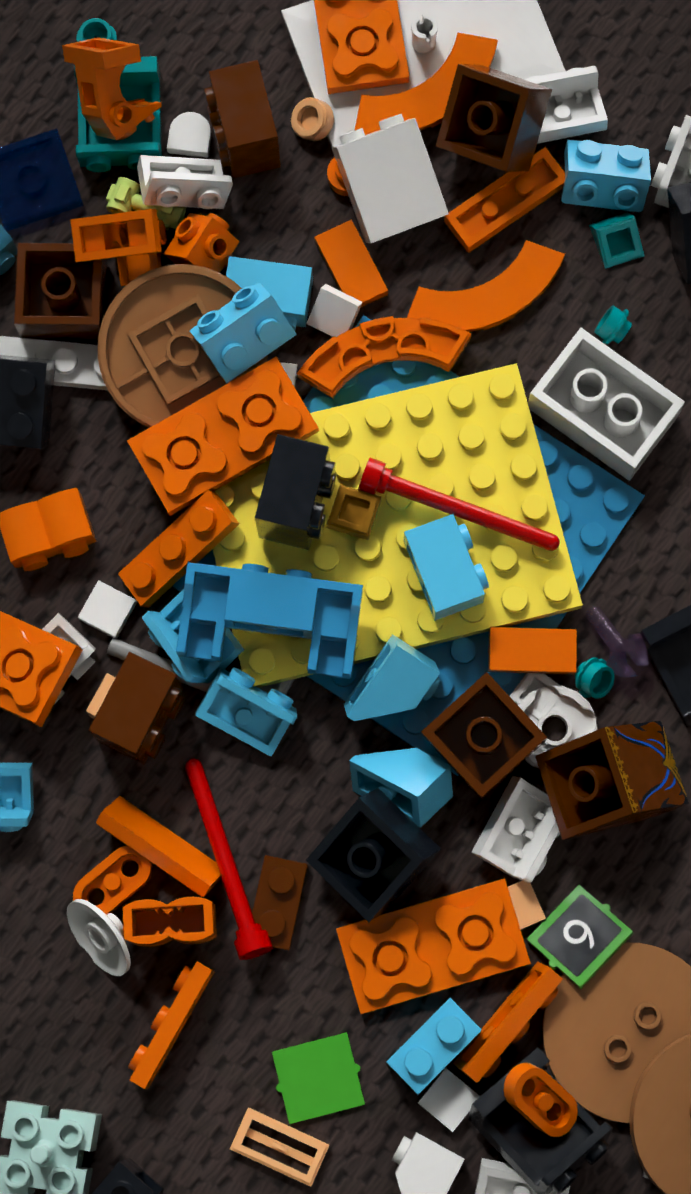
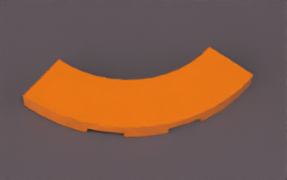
M458 32L448 58L440 69L425 82L412 89L393 95L370 96L361 94L355 130L363 128L365 135L381 130L379 121L401 113L404 121L416 118L420 131L439 125L443 121L458 64L483 65L490 68L498 40Z
M526 240L522 250L511 265L500 275L482 285L460 291H437L419 286L407 318L420 319V317L436 319L455 325L467 332L487 330L514 318L516 314L527 308L544 293L558 273L565 254Z
M393 316L378 318L360 323L358 327L329 339L306 360L297 372V377L329 397L334 398L338 391L354 376L368 368L386 362L418 361L450 372L470 341L472 334L455 325L427 317H420V319L393 318Z

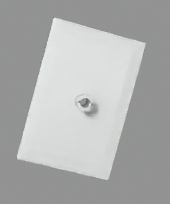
M314 0L281 10L282 18L312 97L326 102L333 111L334 122L331 131L327 135L331 147L341 144L339 136L355 130L361 94L370 96L393 95L412 89L425 82L440 69L448 58L458 32L498 40L494 59L490 67L492 69L521 79L565 71L537 0H397L409 71V83L328 94Z

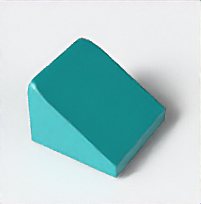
M627 212L589 225L605 269L644 256L636 219Z

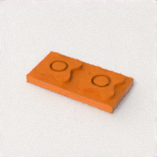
M314 0L328 94L409 83V71L397 0Z
M274 357L130 438L127 442L168 514L171 516L194 503L207 490L215 491L270 460L277 434L305 440L318 433L319 428L278 358Z
M0 611V708L42 728L83 650L71 642Z
M505 878L386 913L370 922L363 920L336 928L361 1015L531 964Z

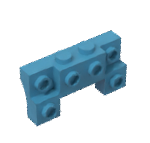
M187 563L182 613L176 647L178 656L221 662L226 628L311 639L307 667L308 674L346 679L352 678L363 585L313 579L310 572L296 569L286 570L285 575L268 573V567L258 564H243L242 569Z

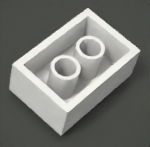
M583 328L578 330L531 391L528 400V406L531 411L629 481L678 418L685 403L684 400Z

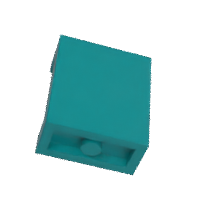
M157 56L141 57V62L125 66L120 76V88L126 101L144 98L148 102H161L160 69ZM74 65V75H75L76 82H77L76 71H75V65ZM78 90V145H76V156L80 167H86L87 170L92 172H105L110 170L111 166L127 165L129 169L138 171L137 164L140 155L162 156L161 107L153 113L155 117L153 121L146 123L143 120L136 126L137 130L134 134L123 140H113L95 134L82 114Z

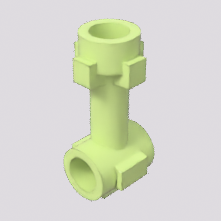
M119 177L116 185H111L106 197L108 202L106 209L112 214L130 212L132 210L156 209L157 218L163 220L167 231L170 228L176 229L185 217L186 207L143 205L142 195L139 194L141 190L140 185L131 179Z

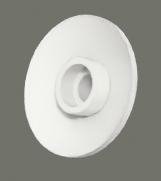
M76 899L72 901L67 907V919L79 945L88 952L94 963L101 969L114 976L124 975L130 969L131 960L123 938L122 922L114 914H105L101 909L86 900Z

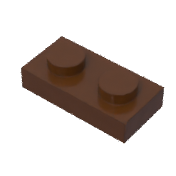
M265 855L252 915L255 924L259 923L262 930L268 931L273 948L290 951L308 864Z

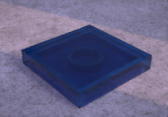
M57 128L0 147V218L6 231L84 206Z

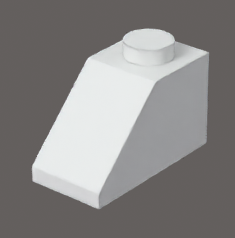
M417 1132L412 1140L405 1136L403 1137L392 1158V1161L399 1164L395 1174L401 1194H447L465 1160L463 1157Z

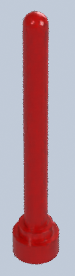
M371 457L367 462L358 490L375 495L376 492L385 494V491L442 512L454 514V516L548 551H554L559 547L560 540L555 534L392 475L393 470L386 468L385 462Z
M190 759L187 761L185 769L238 926V930L235 932L237 939L234 941L239 960L259 957L273 949L268 931L262 930L259 923L255 924L202 763L198 759Z

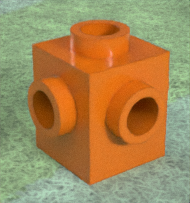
M189 213L187 218L178 224L175 236L163 254L175 265H197L220 273L228 265L229 256L232 257V253L240 241L228 231L230 226L221 217L213 213H208L207 216Z

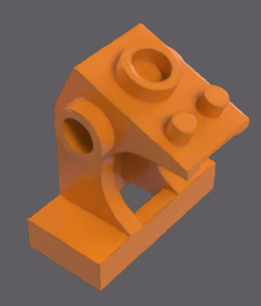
M97 37L62 45L64 61L75 65L82 114L97 136L113 140H123L134 134L137 130L136 126L143 120L149 123L155 119L153 113L162 107L161 102H148L144 98L126 101L120 88V76L125 66L141 62L139 44Z
M156 209L70 219L75 261L86 262L117 258L121 286H126L138 276L161 267V245H165L167 235L163 220H158Z

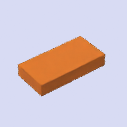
M352 219L314 237L315 243L341 292L362 301L361 307L388 295V289Z
M490 627L488 672L576 673L577 629Z

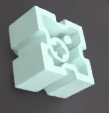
M15 1100L7 1101L1 1138L12 1139L9 1155H0V1194H34L35 1188L46 1190V1194H89L93 1168L82 1167L84 1151L91 1152L96 1150L102 1114L61 1109L59 1119L48 1117L49 1106Z

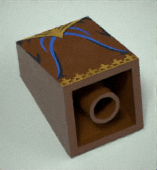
M661 721L604 727L535 756L562 840L649 819L689 804Z

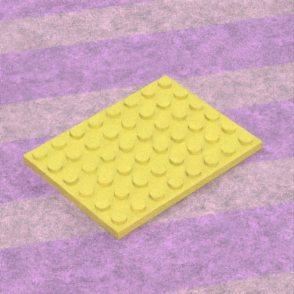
M517 363L310 413L319 428V432L303 441L329 447L330 461L336 462L334 471L336 473V481L331 498L323 497L322 504H325L323 514L326 516L321 537L319 540L312 538L309 550L261 539L258 536L255 515L270 460L215 490L240 523L213 548L216 566L242 569L243 564H258L268 567V573L285 575L286 570L296 569L310 572L313 579L363 585L354 664L376 659L392 634L413 648L419 649L488 632L490 627L513 626L578 610L583 606ZM371 457L385 462V467L393 470L392 475L558 536L560 544L556 550L548 551L454 516L457 524H465L473 543V548L468 550L473 565L479 563L482 565L489 588L484 589L485 597L482 604L434 621L404 544V532L451 514L385 491V494L375 493V495L381 496V502L369 540L327 528V523L340 484L358 489L367 462ZM232 629L233 635L245 649L238 655L241 669L255 679L254 687L260 688L313 675L308 674L307 671L311 639Z

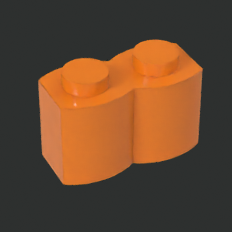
M78 488L60 491L38 501L21 504L0 512V530L10 562L15 568L23 566L24 571L40 569L48 564L47 558L63 553L65 558L82 555L89 550L88 545L96 542L84 500Z
M194 896L179 898L169 904L151 899L131 902L123 907L124 939L142 947L164 945L173 939L184 944L208 942L217 937L216 906L208 899Z

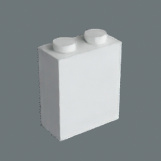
M402 113L379 121L381 130L365 135L363 128L341 135L339 136L341 144L332 147L366 243H374L449 214L416 118L404 121Z

